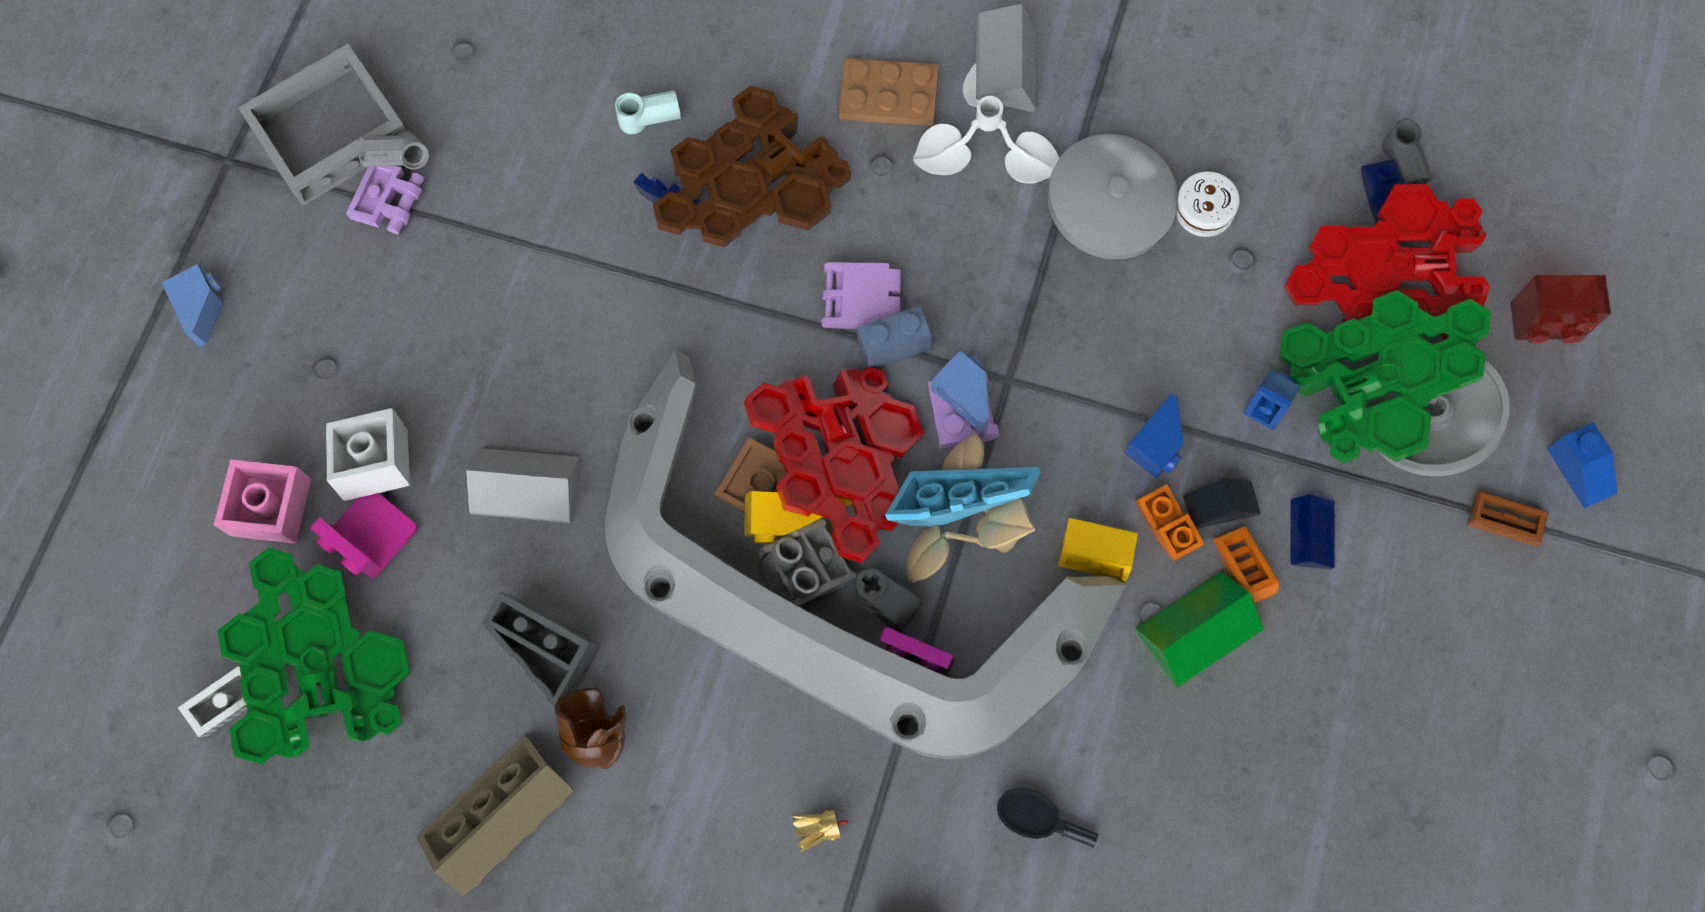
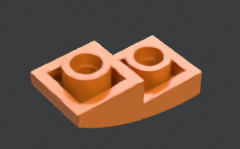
M1168 484L1162 485L1134 501L1151 531L1173 561L1204 545L1189 514H1183Z

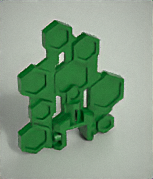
M1396 290L1373 300L1372 315L1360 320L1351 319L1336 325L1335 330L1325 333L1309 322L1283 331L1280 360L1291 366L1290 377L1295 384L1300 386L1298 390L1300 395L1306 397L1331 387L1340 405L1319 415L1318 434L1321 440L1330 446L1329 455L1344 464L1359 458L1360 448L1362 447L1369 452L1377 450L1396 462L1427 450L1431 414L1424 410V408L1428 407L1429 400L1483 379L1485 353L1475 348L1477 341L1487 338L1489 335L1491 311L1469 299L1449 307L1446 313L1433 317L1419 309L1418 302ZM1442 333L1449 336L1447 340L1434 345L1420 337L1421 335H1426L1432 338ZM1379 353L1378 361L1355 370L1339 362L1347 359L1354 363ZM1391 392L1399 395L1366 408V402Z
M270 547L251 560L249 567L253 588L258 590L260 602L245 614L238 613L217 630L222 658L239 663L242 678L240 680L242 695L248 712L229 728L234 757L264 765L274 755L287 759L301 756L310 749L305 720L339 712L343 714L347 740L365 742L372 740L379 733L387 736L401 725V718L398 706L388 702L395 697L393 688L409 675L403 640L369 630L360 638L359 630L351 628L340 571L317 564L306 573L294 565L292 554ZM285 593L289 595L292 610L276 622L275 615L281 611L278 597ZM338 654H341L347 690L338 688L333 659ZM284 664H287L296 669L300 696L284 709L282 697L289 692ZM321 685L324 701L322 705H319L316 686Z

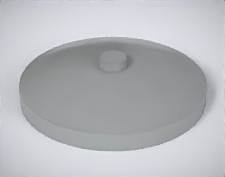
M1099 134L1076 142L1059 158L1048 183V207L1058 230L1078 249L1105 259H1127L1149 251L1168 232L1178 208L1177 185L1166 162L1148 145L1124 135Z
M1485 360L1484 376L1481 381L1429 400L1428 407L1424 408V410L1431 414L1427 450L1396 462L1379 451L1378 453L1396 467L1424 476L1453 475L1480 464L1499 446L1507 430L1510 400L1502 377ZM1391 392L1366 402V408L1399 395Z

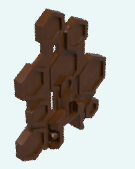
M749 86L733 98L732 106L736 117L733 121L727 122L716 130L714 135L706 141L687 137L671 149V159L675 175L680 177L683 188L677 193L668 192L653 204L657 228L678 235L686 229H700L704 242L726 247L735 240L744 229L762 215L771 216L775 212L779 223L809 231L831 213L832 206L828 194L832 192V187L840 189L851 180L848 162L839 159L838 152L829 145L825 137L820 136L803 150H800L789 140L797 134L798 114L793 113L788 108L778 106L774 92ZM760 137L763 150L746 163L738 162L753 150L752 142ZM782 175L788 176L772 190H768V186ZM707 185L709 198L700 205L694 204V201L703 195L702 188Z

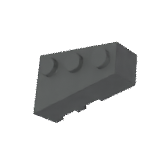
M503 592L498 593L482 622L484 627L509 656L513 657L525 670L528 678L535 682L548 697L547 700L554 707L563 696L577 690L601 644L516 596Z

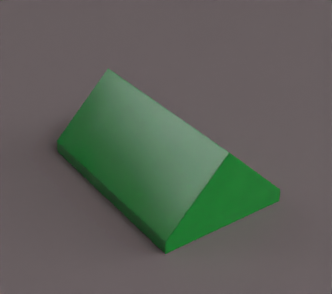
M1219 572L1135 628L1137 634L1176 688L1264 630L1250 592L1223 572Z

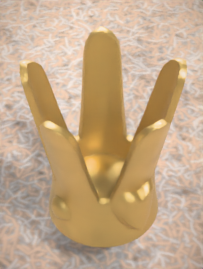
M834 809L831 811L826 810L823 814H791L793 818H797L793 822L796 827H799L795 831L796 835L799 837L807 836L798 843V846L801 848L800 853L825 840L835 841L840 838L838 825L848 823V820L837 822Z

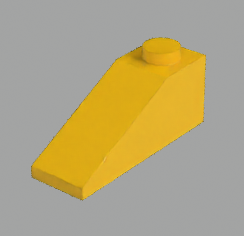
M751 491L745 495L744 536L754 537V543H775V538L784 536L823 518L815 514L807 517L784 510L778 492ZM836 497L838 501L844 502L845 507L852 504L849 500Z

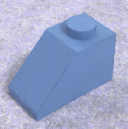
M196 264L161 283L186 335L199 347L207 344L222 308L223 301L218 293L222 287L212 272L207 274Z
M959 351L932 379V391L983 434L987 430L989 420L986 372L984 371V366L977 358L972 355L967 357L963 352Z

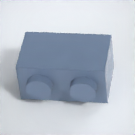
M920 306L856 327L858 345L867 367L870 366L877 369L931 350L932 334Z

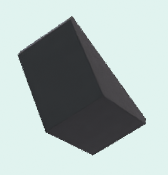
M1223 478L1183 497L1187 512L1196 529L1261 514L1252 482L1247 480Z

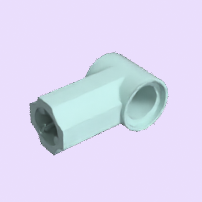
M675 90L642 97L635 93H625L620 95L615 102L619 127L628 134L640 133L646 125L681 119Z

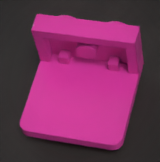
M379 493L357 498L333 526L319 518L310 527L320 536L315 541L331 555L337 550L345 557L340 563L356 576L362 571L373 580L418 530L416 523Z

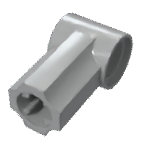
M408 131L399 132L395 136H360L358 141V154L362 166L404 165L409 169H419L428 161V149L416 135ZM415 146L410 154L404 155L407 148Z

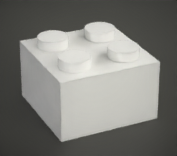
M393 408L326 423L327 481L343 501L410 486L408 429Z

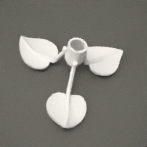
M976 63L967 74L963 84V95L966 102L970 106L977 107L976 120L972 121L967 134L961 139V134L956 127L949 124L934 125L923 134L913 156L914 163L928 173L952 175L963 170L970 162L971 151L965 143L971 139L976 129L994 131L999 128L1007 146L1012 149L1005 157V167L1008 174L1016 181L1032 184L1050 179L1051 173L1059 160V156L1052 144L1038 133L1023 132L1018 136L1016 144L1013 143L1006 128V122L1002 120L1003 104L1000 99L994 96H986L981 100L976 99Z

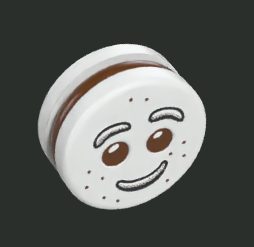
M1204 171L1193 174L1184 181L1179 190L1176 218L1185 230L1194 235L1202 237L1218 235L1224 232L1233 222L1240 202L1238 190L1229 178L1220 173Z

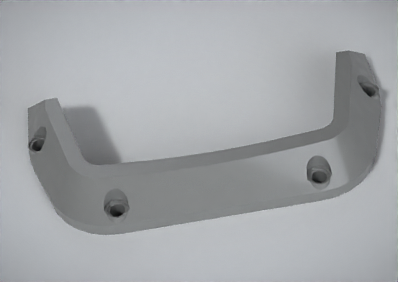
M674 349L638 408L628 418V426L622 437L605 516V538L610 559L621 579L639 599L662 614L894 743L925 756L942 759L967 758L985 753L1007 741L1072 683L1087 662L1126 587L1125 583L1111 576H1067L974 675L964 679H953L877 647L805 611L730 567L669 526L663 519L662 505L690 415L697 384L690 357ZM645 422L653 423L645 432L638 431L641 424ZM661 584L670 585V591L665 597H654V591L657 586ZM1065 646L1075 647L1079 652V659L1076 661L1066 660L1061 654V648ZM905 718L913 719L918 725V730L912 735H903L897 728L901 720Z

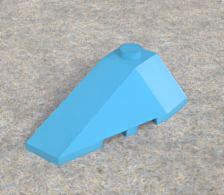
M1039 467L910 471L885 516L889 521L909 526L932 527L944 525L1030 495L1041 471Z

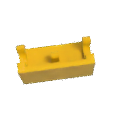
M1069 518L1058 567L1097 576H1111L1119 581L1126 582L1133 565L1138 533Z

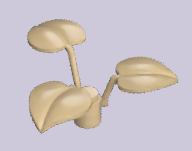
M972 433L961 440L947 455L942 470L980 469L984 460V445L981 437L976 433ZM1019 498L985 510L984 512L987 515L980 519L976 527V531L979 534L978 537L950 531L943 533L941 527L937 525L925 529L915 539L908 553L906 572L909 583L913 585L916 581L924 580L942 567L949 553V539L972 542L989 549L995 548L1002 553L1010 551L1018 539L1035 531L1023 499Z

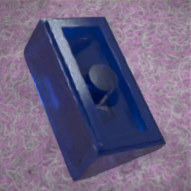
M1311 494L1291 500V565L1323 569L1335 568V501Z

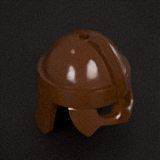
M598 688L580 689L559 699L554 710L560 731L559 739L562 750L581 766L588 768H610L617 762L624 748L625 705L617 709L614 717L607 715L603 695Z

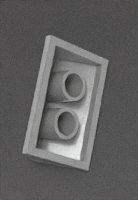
M1023 4L980 12L977 15L976 99L981 100L986 96H994L1000 99L1003 106L1033 113L1036 110L1035 25Z
M481 448L466 470L469 513L471 515L571 523L581 457Z

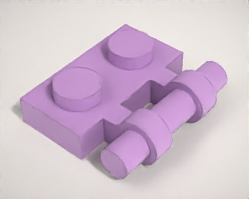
M368 166L346 214L351 220L377 228L380 227L384 217L391 220L387 230L391 233L399 234L402 226L407 225L411 217L409 211L414 200H418L422 193L420 187L424 177L420 174L412 173L409 182L402 180L405 173L399 166ZM395 193H400L402 196L397 207L390 205Z

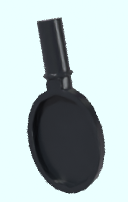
M1014 788L1004 792L998 800L997 812L1000 820L1008 829L1020 836L1041 839L1055 832L1062 837H1068L1092 848L1096 844L1097 833L1070 823L1069 820L1060 819V814L1055 804L1040 792L1028 788Z

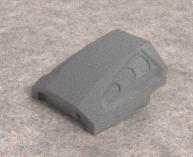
M824 518L776 540L775 543L763 546L758 552L762 574L772 592L798 607L815 598L842 588L857 578L855 572L850 571L843 557H839L835 543L826 529L827 523Z

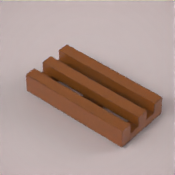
M1480 490L1475 493L1473 499L1475 503L1471 507L1470 513L1472 515L1468 520V526L1536 547L1541 544L1548 511ZM1485 503L1507 511H1511L1520 515L1537 519V524L1517 518L1516 516L1507 513H1501L1483 507V504ZM1481 516L1486 517V518H1490V519H1493V520H1496V521H1499V522H1502V523H1506V524H1509V525H1512V526H1515V527H1518V528H1522V529H1525V530H1528V531H1531V532H1535V533H1534V534H1533V533H1529V532H1526V531H1523V530H1520V529H1517V528H1513V527H1510V526H1507V525H1504V524H1501V523H1497V522H1494V521H1491V520H1488V519H1484V518H1481Z

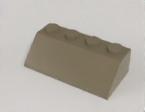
M524 735L416 838L434 872L464 897L472 888L477 887L499 862L507 859L513 849L527 835L534 833L540 826V823L550 813L561 807L574 790L556 767Z

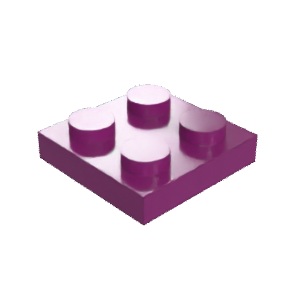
M887 627L884 628L880 641L887 643L886 651L907 660L910 653L921 657L919 665L940 674L943 667L951 670L956 658L952 654Z

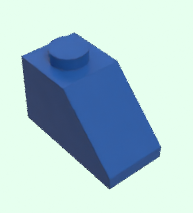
M1269 370L1243 414L1274 430L1293 402L1300 386L1295 384L1288 375Z
M1171 393L1129 442L1125 451L1129 458L1156 479L1164 470L1170 474L1182 459L1178 455L1184 443L1176 396Z
M1594 422L1564 435L1547 449L1584 509L1617 494L1613 452Z

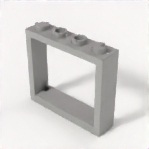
M349 44L333 50L329 55L304 67L302 71L286 80L278 82L271 89L257 97L251 98L247 103L238 107L288 187L303 206L368 168V166H362L358 154V141L360 138L294 176L261 123L354 69L388 119L387 122L363 136H393L398 132L407 131Z

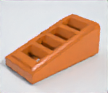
M1246 525L1213 539L1232 580L1250 592L1254 603L1273 596L1278 592L1279 580ZM1242 541L1245 543V546L1230 552L1228 550V547ZM1249 554L1252 557L1240 563L1235 562V560ZM1255 567L1258 569V571L1247 576L1243 575V572Z

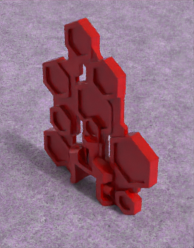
M1395 184L1377 214L1381 221H1377L1374 227L1321 225L1308 247L1314 258L1307 265H1296L1283 287L1295 306H1318L1322 301H1335L1344 315L1342 323L1351 319L1360 320L1372 315L1373 300L1396 290L1418 302V308L1433 317L1444 314L1449 307L1469 299L1484 306L1490 285L1484 276H1456L1455 253H1472L1483 243L1487 234L1483 231V227L1478 221L1483 211L1474 198H1459L1450 208L1446 201H1438L1428 184ZM1431 241L1429 247H1400L1398 242ZM1332 276H1347L1356 290H1351L1348 284H1334L1330 278ZM1429 281L1438 296H1429L1425 289H1398L1401 282ZM1444 333L1440 334L1443 340H1447L1449 338V336Z
M870 366L864 371L857 369L845 370L843 368L833 384L837 397L817 400L810 378L806 375L786 380L779 386L763 382L745 398L744 406L752 427L772 432L775 441L773 445L778 460L783 463L786 475L776 486L783 509L807 517L815 514L829 518L834 529L832 537L839 557L863 563L880 545L877 535L878 530L882 529L891 532L899 524L887 520L885 516L900 490L891 463L894 461V457L902 458L924 435L914 405L895 400L890 394L884 393L889 385L884 371ZM856 417L858 418L867 446L862 445L853 422ZM805 427L821 432L828 451L825 456L822 457L814 433L806 431ZM836 497L852 502L856 513L855 517L848 515L844 502L838 501Z

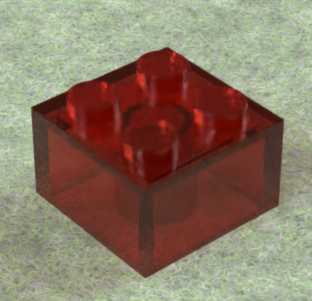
M1535 275L1510 303L1515 340H1528L1529 343L1534 344L1543 343L1548 340H1562L1564 343L1580 342L1611 314L1606 275Z

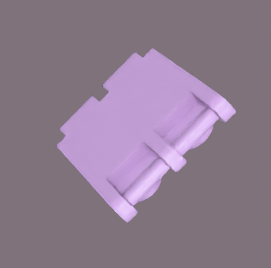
M827 262L824 264V272L827 273L826 290L823 291V299L826 300L825 317L822 318V327L857 329L856 327L900 312V297L895 296L900 295L901 270L889 269V263ZM833 274H837L836 290H833ZM832 301H836L835 317H832Z

